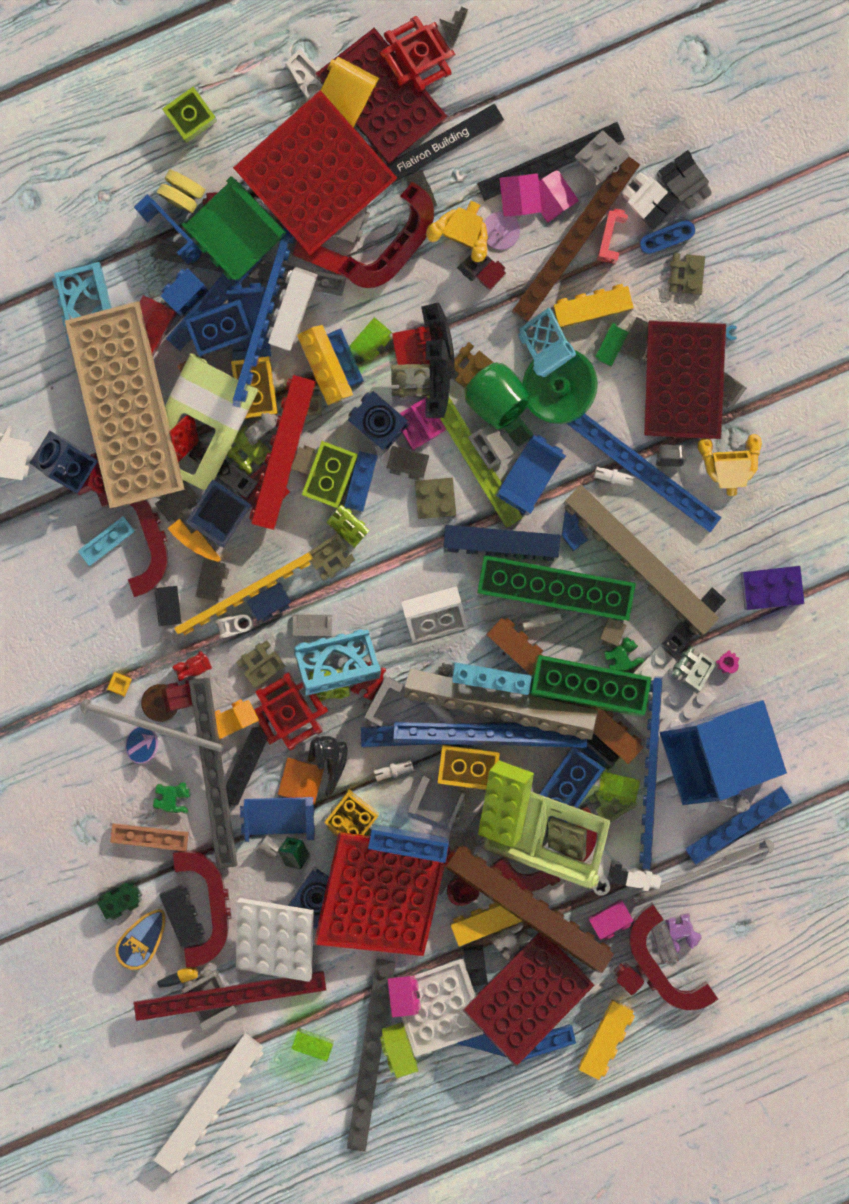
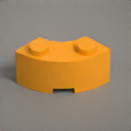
M240 699L232 703V708L226 711H215L219 739L259 721L249 700L243 702Z

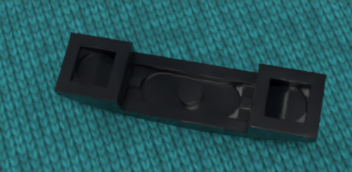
M440 303L421 306L424 325H429L431 340L445 341L449 357L450 379H453L455 367L454 348L444 311Z
M444 340L426 341V360H430V399H426L425 418H444L450 392L449 357Z
M198 441L188 456L200 464L208 446ZM224 459L216 476L246 498L250 496L258 485V482L226 459Z
M713 587L700 599L714 613L726 601ZM680 621L661 643L675 657L694 636L689 630L690 626L685 621Z

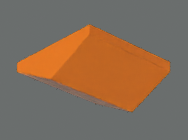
M288 757L278 795L288 798L313 797L315 804L324 769L320 770L315 764Z

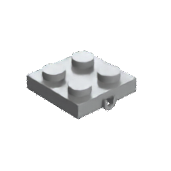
M602 130L575 156V159L600 182H603L612 172L618 171L619 165L629 157V154Z

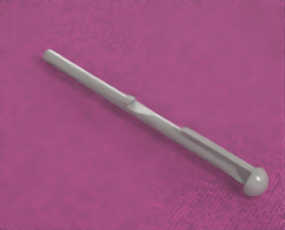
M89 699L83 700L80 704V709L84 714L92 711L96 714L221 752L223 745L92 705Z
M765 839L760 843L725 856V860L696 872H689L685 876L662 884L659 889L653 888L632 897V900L636 904L765 851L772 853L774 843L771 840Z

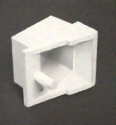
M7 428L4 434L0 433V477L23 480V477H27L29 466L25 464L26 459L31 458L32 447L29 446L30 442L10 438L11 429Z

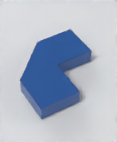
M565 510L561 537L570 549L575 551L588 541V538L577 525L580 518L575 514L570 515Z

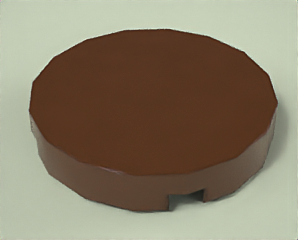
M156 684L149 687L142 697L141 707L144 714L156 722L170 720L178 711H166L162 695V689L167 688L166 684Z

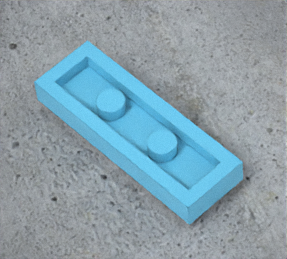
M122 516L79 549L78 552L86 563L91 566L133 534L135 530L127 519Z

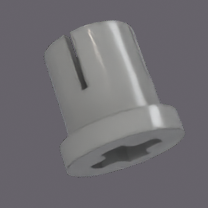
M265 835L255 848V851L263 853L272 860L277 855L280 847L273 843L269 836Z

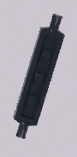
M260 724L259 727L251 728L226 783L229 810L231 805L239 804L268 738Z

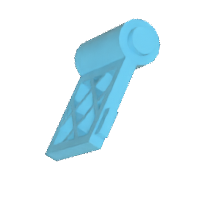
M547 308L519 328L520 333L518 336L522 344L527 345L534 359L533 369L538 376H548L576 355L575 350L566 340L550 308ZM546 316L550 319L548 328L541 326L543 318ZM531 327H536L534 337L530 338L526 331ZM540 329L547 330L545 341L538 340ZM552 331L556 332L559 337L554 343L549 342ZM537 342L544 343L543 349L539 354L535 350Z

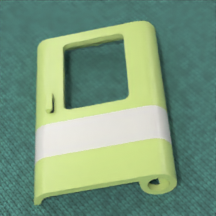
M190 354L165 404V410L170 430L177 425L182 413H186L215 428L216 432L196 473L191 475L180 469L183 480L202 490H206L212 479L215 480L259 389L247 384L246 391H248L246 402H242L240 408L233 406V397L238 379L207 364L205 359L195 354Z

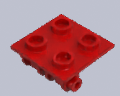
M423 326L417 329L392 333L397 365L430 364V360H426V341L431 340L429 327Z
M187 414L169 431L179 462L199 441L194 417Z

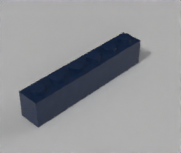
M445 525L444 548H447V552L459 553V549L466 550V554L478 555V551H484L487 556H497V553H505L504 557L516 558V554L524 555V559L535 560V556H542L545 561H554V558H559L561 535Z

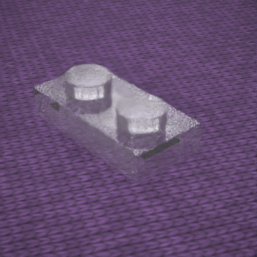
M602 320L578 352L583 355L586 353L590 355L596 347L593 343L597 338L601 340L608 332L605 329L608 324Z
M210 639L209 662L213 668L209 670L210 678H229V639Z

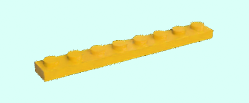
M310 552L304 554L174 628L177 634L183 633L184 636L194 631L193 626L197 624L203 626L211 621L209 617L215 614L219 617L227 612V607L231 605L236 607L244 602L243 598L248 595L252 598L261 593L259 589L264 586L268 589L277 584L276 580L280 577L286 579L293 575V570L299 567L302 570L311 565L309 561L313 557Z

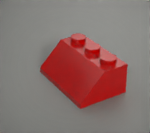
M143 295L140 300V307L152 356L154 357L177 313Z

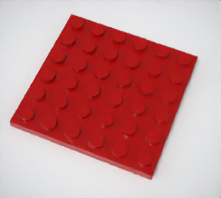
M321 89L233 166V169L310 255L397 179L394 173Z
M339 832L314 943L322 946L424 956L444 867L442 865L444 863L368 849L370 836Z

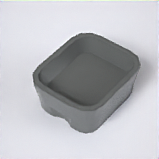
M660 445L656 466L680 467L685 464L686 455L683 445Z

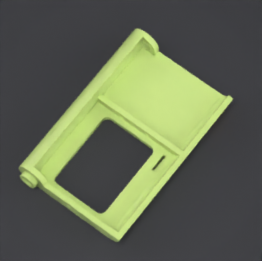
M530 792L522 838L513 848L486 838L484 849L592 889L593 886H597L600 878L597 874L610 820ZM550 816L597 832L598 839L591 864L581 862L543 846Z

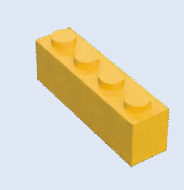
M619 284L612 286V290L609 291L599 289L593 291V295L586 296V293L576 295L573 300L568 301L567 298L556 300L557 304L553 305V310L560 328L633 310L629 287Z
M323 325L311 327L297 334L327 405L338 403L352 396L351 388Z
M493 902L488 905L489 908L482 910L478 908L471 911V915L467 917L460 915L453 918L450 926L458 946H462L522 921Z
M611 999L578 1065L580 1071L600 1080L601 1076L605 1077L609 1069L607 1064L610 1059H614L618 1051L615 1049L618 1042L622 1043L625 1038L626 1032L624 1030L626 1026H630L634 1020L635 1015H633L634 1011L632 1008Z

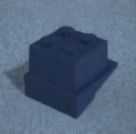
M212 479L186 520V523L224 548L252 505Z

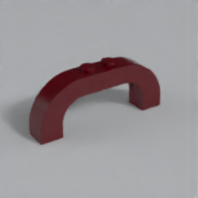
M411 182L400 195L409 207L408 222L380 257L371 264L362 265L349 256L338 269L345 278L362 288H375L387 283L400 271L427 238V228L434 220V206L427 192L414 182Z
M104 486L103 493L97 494L102 507L109 506ZM148 499L129 504L138 515L151 552V562L148 569L141 575L128 579L134 597L144 595L156 588L164 578L168 567V550L165 544L168 539L165 531L160 530V516L158 512L154 513Z
M587 805L580 808V810L591 813ZM586 829V856L583 861H579L585 862L593 852L597 840V832ZM502 857L489 865L491 869L495 867L503 872L502 876L507 880L508 878L515 880L518 883L517 887L523 890L525 888L530 892L540 890L549 884L554 886L561 881L559 877L541 870L533 874H522L511 866L506 857Z
M175 851L173 853L175 872H196L205 879L208 886L213 928L211 937L203 944L186 946L184 948L186 968L197 967L213 960L223 949L227 941L229 919H232L231 908H227L226 900H230L229 890L225 889L220 869L217 868V865L210 858L195 851Z
M651 902L636 915L629 931L630 949L638 963L636 968L641 975L646 974L649 979L647 984L651 990H657L667 1003L676 1008L699 1010L713 1004L718 1000V997L706 981L692 990H679L669 982L649 953L646 945L647 936L652 928L664 921Z

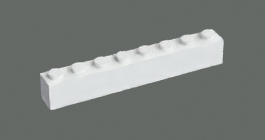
M246 1033L243 1034L155 1156L154 1161L172 1174L175 1170L179 1171L185 1163L183 1158L186 1154L189 1156L196 1148L194 1145L198 1138L202 1140L207 1133L205 1129L209 1123L213 1124L219 1116L217 1111L220 1107L224 1109L230 1101L227 1097L231 1092L235 1094L241 1085L239 1083L240 1079L243 1076L246 1078L252 1070L250 1066L253 1061L258 1062L263 1055L261 1051L263 1046Z

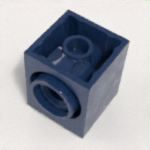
M374 391L371 393L367 392L360 400L362 404L358 408L354 407L348 414L350 417L348 421L383 451L387 452L403 433L402 431L410 425V422ZM379 419H385L383 427L379 428L376 426Z
M49 430L30 464L50 479L78 494L98 461L78 446Z
M315 866L288 903V906L314 910L313 930L318 927L329 878L328 875ZM317 892L320 893L323 898L321 900H315L312 895Z

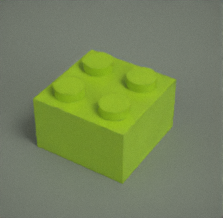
M194 86L162 108L186 144L217 122L215 115Z
M401 1022L383 1028V1036L380 1037L384 1056L388 1060L390 1072H394L396 1078L418 1072L416 1057L414 1056L404 1023Z

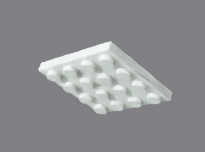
M660 645L633 672V674L652 677L651 680L653 681L655 676H663L659 732L693 722L715 699L704 687L698 694L682 683L685 678L683 675H680L678 679H674L671 675L673 667L678 662ZM649 692L644 716L638 717L620 713L646 739L650 738L651 730H647V722L652 716V711H648L649 699H653V692ZM659 733L658 750L663 754L665 749Z
M239 898L237 901L236 969L310 982L312 978L314 910Z
M463 959L415 975L419 986L418 991H416L417 999H420L421 1009L418 1010L419 1014L401 1016L415 1057L484 1034L462 1011L475 997Z

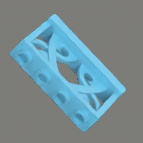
M100 262L54 273L55 278H52L55 290L58 289L60 297H57L59 308H63L64 315L61 317L64 327H66L65 320L71 319V316L73 318L81 316L74 310V307L82 292L92 300L101 301V305L95 307L92 313L112 308ZM92 270L94 272L93 275L84 281L77 275ZM74 277L79 282L78 287L74 283L69 282L72 288L67 290L64 287L65 279ZM89 287L91 291V288L95 287L97 292L91 295L86 288ZM65 294L71 296L68 304ZM66 334L67 342L70 346L68 334Z
M360 629L351 634H338L334 638H321L313 643L304 642L294 647V656L303 683L305 696L380 678L381 669L375 655L369 630L363 631ZM362 642L366 649L362 654L358 655L356 653L359 652L360 646L354 648L353 644ZM333 651L350 658L345 663L342 673H337L334 668L323 665ZM314 654L315 657L312 659L308 658L311 663H316V665L306 664L303 661V657ZM368 654L372 664L371 666H367V664L362 659L366 657ZM355 662V664H353L352 667H355L356 669L349 670L348 667ZM305 669L314 670L312 680H308ZM326 671L331 672V675L324 676Z
M455 662L452 682L528 695L532 677L529 674Z

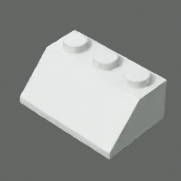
M457 586L401 602L413 643L468 628Z

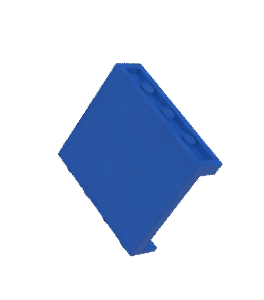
M373 824L368 849L445 863L449 841L447 837Z

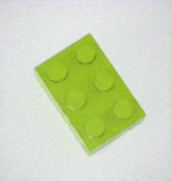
M321 441L302 496L338 509L358 454Z

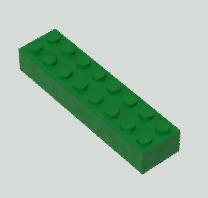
M484 555L477 593L629 621L636 583Z

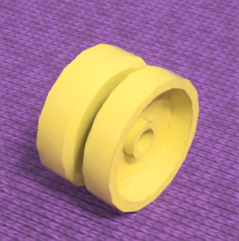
M169 169L165 180L172 186L161 184L156 193L171 205L193 214L197 203L190 197L201 199L206 189L186 176Z

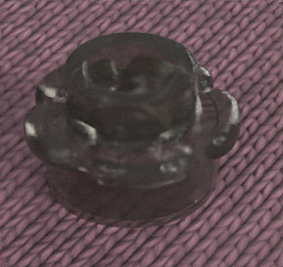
M443 662L442 666L438 667V675L452 678L451 664Z

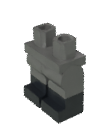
M689 150L657 172V176L671 194L680 200L679 205L683 204L688 210H691L698 204L693 198V195L697 192L703 200L712 195L711 189L708 186V179L692 158Z

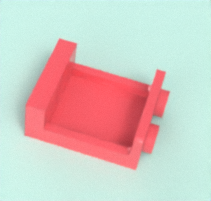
M609 210L598 251V261L616 264L619 252L608 249L615 221L625 223L628 215L624 214V210Z

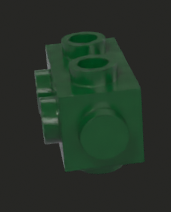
M126 882L117 887V892L111 894L109 891L100 896L101 900L97 904L105 919L111 918L114 920L122 916V911L126 909L131 911L139 907L138 903L142 900L141 896H143L140 888L134 886L133 883L128 885Z

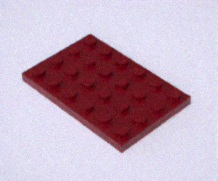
M374 27L337 57L379 78L355 125L386 163L389 164L444 121L447 115L426 89L421 92L416 90L413 80L399 86L394 72L386 59L380 55V52L389 47V44ZM395 52L391 53L392 56H393V58H394L395 61L397 62L398 66L400 67L401 71L403 72V74H404V75L408 74V72L405 73V72L403 71L402 67H401L400 64L398 63V61H397V59H396V56H397L396 53H395ZM330 62L315 73L316 78L322 85L330 72L327 70Z
M649 320L645 436L722 438L727 323Z
M538 932L462 1011L511 1063L517 1066L595 985L559 946Z

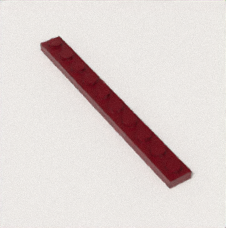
M324 971L312 972L310 982L281 977L133 1001L136 1021L327 991Z

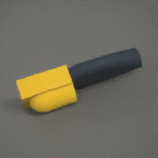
M196 967L180 969L177 973L157 981V985L159 988L170 987L180 982L185 983L197 979L198 969Z

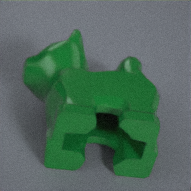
M625 637L619 646L610 651H604L607 661L615 660L614 665H609L610 669L628 671L635 668L638 664L644 663V659L641 657L631 661L627 653L633 652L638 647L634 640Z
M180 782L177 786L156 785L155 793L161 794L162 799L154 798L153 808L171 813H188V809L185 806H176L177 797L183 799L191 796L190 789L186 783Z

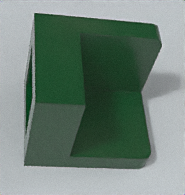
M520 417L504 428L517 447L534 435Z
M287 837L278 849V853L287 867L301 869L310 857L301 839Z

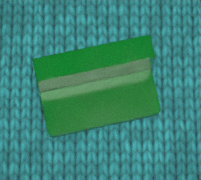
M612 323L594 359L612 367L629 332Z

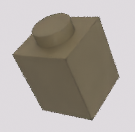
M304 445V448L299 447L291 469L309 476L317 453H314L315 449Z
M607 618L599 639L603 640L602 644L613 648V645L618 646L627 625Z

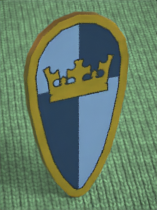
M162 909L145 914L120 937L115 947V955L123 967L129 970H139L151 961L159 946L165 928V912Z

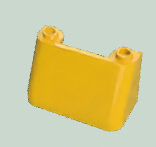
M337 57L336 61L331 60L327 68L330 72L321 91L354 127L379 78Z

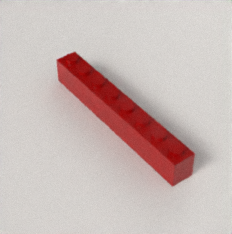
M293 375L292 379L289 378L287 381L286 390H289L287 398L283 397L280 407L283 408L282 416L278 415L275 426L278 427L277 434L272 435L270 445L273 448L271 453H267L265 464H268L266 472L262 471L259 481L262 483L261 490H257L254 501H257L255 509H251L249 516L253 525L275 530L316 381Z

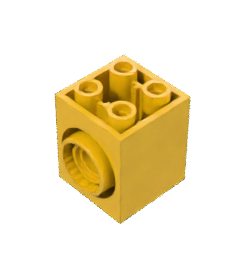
M349 789L327 816L324 823L337 837L339 832L364 835L378 818L379 812Z

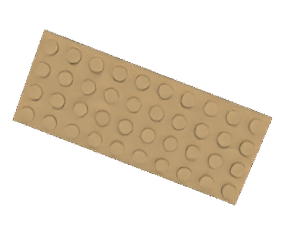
M137 301L65 320L109 507L115 508L185 490L176 452L170 438V427L140 302Z

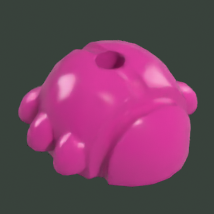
M728 650L716 661V664H719L718 669H722L723 674L726 672L735 673L739 668V657H736L735 653H731Z

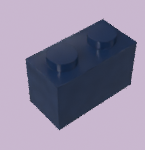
M281 582L247 600L257 621L262 619L263 622L272 618V613L279 610L281 613L290 608L289 604L292 602Z

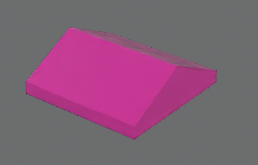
M558 169L539 181L542 208L540 213L547 223L579 202Z
M538 173L500 178L504 216L542 212Z

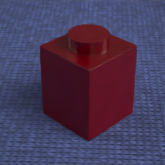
M491 260L477 275L476 279L491 291L506 275L504 271L506 268L498 260L496 263Z

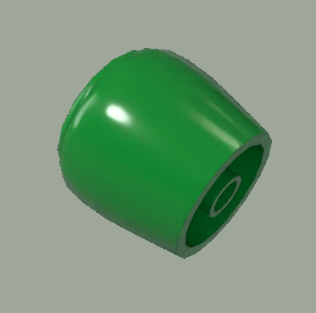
M498 362L492 363L478 372L464 390L467 405L479 417L497 430L503 429L516 420L531 402V398L518 376L507 365Z

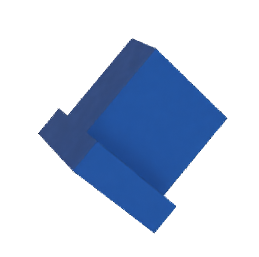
M764 700L744 703L694 722L678 725L659 732L682 805L721 801L740 794L739 791L787 774Z

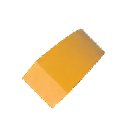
M178 519L168 527V530L182 544L195 553L217 562L222 560L203 534L198 530L191 533L181 519Z

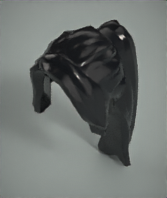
M321 736L311 740L307 761L314 762L316 758L317 767L322 770L326 760L329 778L325 795L330 797L345 768L348 748L346 742H337L336 738L331 736Z

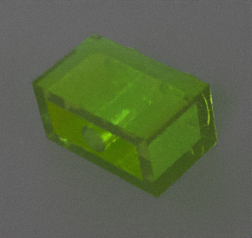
M374 317L349 347L366 362L369 359L373 361L379 354L377 350L382 345L385 347L391 341L390 335L392 332Z
M603 771L600 776L597 794L601 795L600 799L612 801V798L619 799L621 804L630 805L631 802L636 803L641 780Z
M298 1028L291 1049L327 1062L334 1040Z

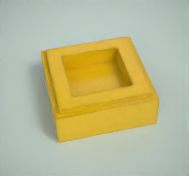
M114 672L107 690L125 697L132 678Z

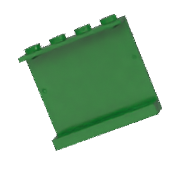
M230 176L226 180L227 184L187 223L183 222L181 225L185 228L183 231L190 239L194 237L198 241L197 247L203 253L207 251L211 255L209 259L217 267L220 265L225 270L223 274L230 281L234 279L238 282L287 233L233 176Z

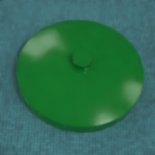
M575 350V357L546 377L538 376L533 369L534 359L528 365L522 384L531 398V402L528 405L529 410L541 420L552 424L570 423L583 416L593 404L598 388L597 375L592 363L580 352Z

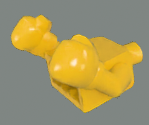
M470 201L466 210L458 207L457 210L452 209L445 213L439 220L428 226L426 231L427 239L434 243L442 235L472 249L471 259L474 262H482L488 253V234L486 224L482 222L483 218L477 215L481 205Z
M757 434L748 436L745 443L747 451L713 453V456L712 440L701 438L698 441L697 449L701 454L702 460H704L707 474L713 482L719 484V488H726L728 496H736L738 494V487H746L747 482L752 479L758 470V456L760 455L762 440Z

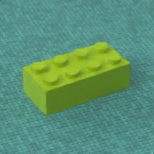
M499 760L491 768L478 831L479 836L511 848L517 844L523 834L534 773Z

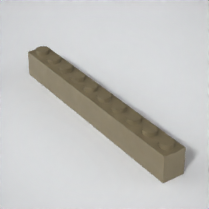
M582 485L564 501L565 510L570 515L575 514L580 518L578 522L585 529L588 527L593 532L592 536L597 541H603L607 545V551L612 555L616 554L621 559L619 562L625 568H630L634 571V577L640 582L644 581L648 585L647 589L653 595L657 594L662 599L661 603L666 608H672L676 612L675 616L681 622L685 621L690 626L689 630L697 636L699 634L703 636L717 622L719 617Z
M411 668L409 670L404 687V698L409 700L422 701L430 705H440L448 709L462 710L469 714L475 713L487 718L493 717L505 722H515L523 726L537 727L544 731L550 730L562 735L568 734L577 736L580 739L592 740L597 720V710L531 695L453 683V678Z

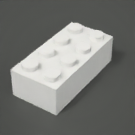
M298 267L288 272L285 283H288L287 289L284 288L279 298V301L282 302L281 307L276 308L273 316L276 322L270 326L267 338H270L269 344L289 351L293 348L318 276L317 274Z

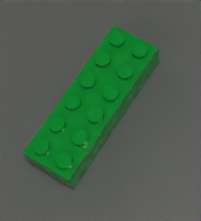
M537 655L534 661L528 695L642 717L646 713L652 677Z

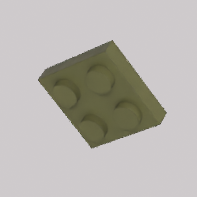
M453 477L415 481L418 519L456 516Z
M551 817L548 821V848L583 861L586 856L587 830Z

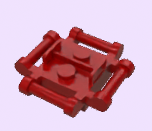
M414 16L410 18L409 22L400 27L384 32V38L391 46L383 49L380 55L386 59L394 72L399 86L413 80L416 90L421 92L425 90L426 86L452 74L446 61L453 58L456 54L453 50H450L437 29L438 25L436 22L424 26L419 17ZM412 28L416 29L414 32L397 40V36ZM395 51V53H396V55H397V56H396V59H397L398 63H399L400 66L402 67L403 71H404L405 73L408 72V74H406V75L403 74V72L401 71L400 67L398 66L397 62L395 61V59L393 58V56H392L391 53H393V52ZM437 65L440 67L439 71L423 80L419 76Z
M287 672L283 675V678L264 689L260 688L255 691L262 705L254 709L259 719L260 726L268 738L267 742L269 745L282 738L287 748L291 751L297 744L316 733L319 735L323 732L316 718L328 712L326 706H323L315 693L309 695L317 709L316 712L312 713L300 692V689L304 688L303 683L301 682L296 685L292 675ZM288 684L289 690L268 701L267 695ZM262 711H264L267 717L269 718L271 724L277 732L276 735H274L273 731L271 730L269 724L267 723L266 719L262 714ZM310 722L312 725L310 729L290 739L288 734Z

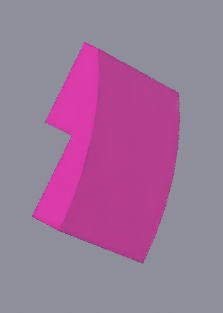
M427 397L400 413L410 422V425L402 431V435L412 451L447 430L440 418H425Z

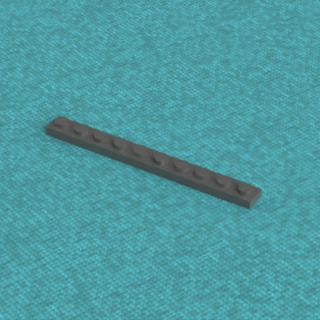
M157 239L154 258L187 265L177 253L185 244ZM201 251L199 258L189 264L190 266L219 272L225 271L220 265L217 267L209 259L211 255L207 251L205 253ZM261 260L246 277L269 281L274 262ZM283 264L285 273L283 279L279 278L278 284L288 285V283H285L288 272L290 270L293 271L295 266ZM300 268L318 275L312 291L343 296L346 281L344 276Z
M210 677L191 679L189 684L197 737L220 744ZM199 746L217 868L236 867L238 863L221 752Z
M376 959L347 1149L366 1152L382 1051L380 1037L383 1036L382 1029L386 1025L390 1000L388 979L393 978L394 961Z

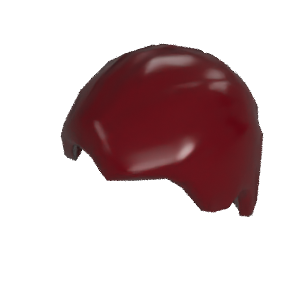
M461 878L453 879L448 884L446 890L449 901L457 906H465L474 902L480 894L478 890Z

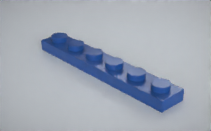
M780 786L752 804L749 810L738 813L685 849L695 865H697L791 804L792 801L783 787Z

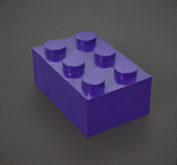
M801 566L740 572L745 610L805 604Z

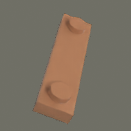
M112 823L110 843L186 852L189 832Z

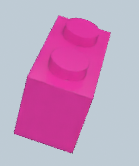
M621 899L588 917L600 940L603 938L605 940L610 939L615 935V931L619 929L623 931L629 928L631 922L634 921Z
M415 975L389 978L388 986L392 1017L419 1014L418 1010L421 1009L420 999H417L416 991H418L419 986Z

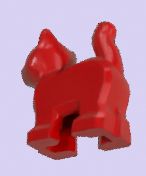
M199 651L197 655L189 658L186 662H178L172 666L179 682L187 677L199 676L207 670L213 669L208 657L202 651Z
M364 661L367 664V666H371L370 661ZM380 668L381 674L379 679L354 684L350 689L351 692L359 695L361 689H365L367 693L363 697L373 700L375 693L380 689L386 668Z

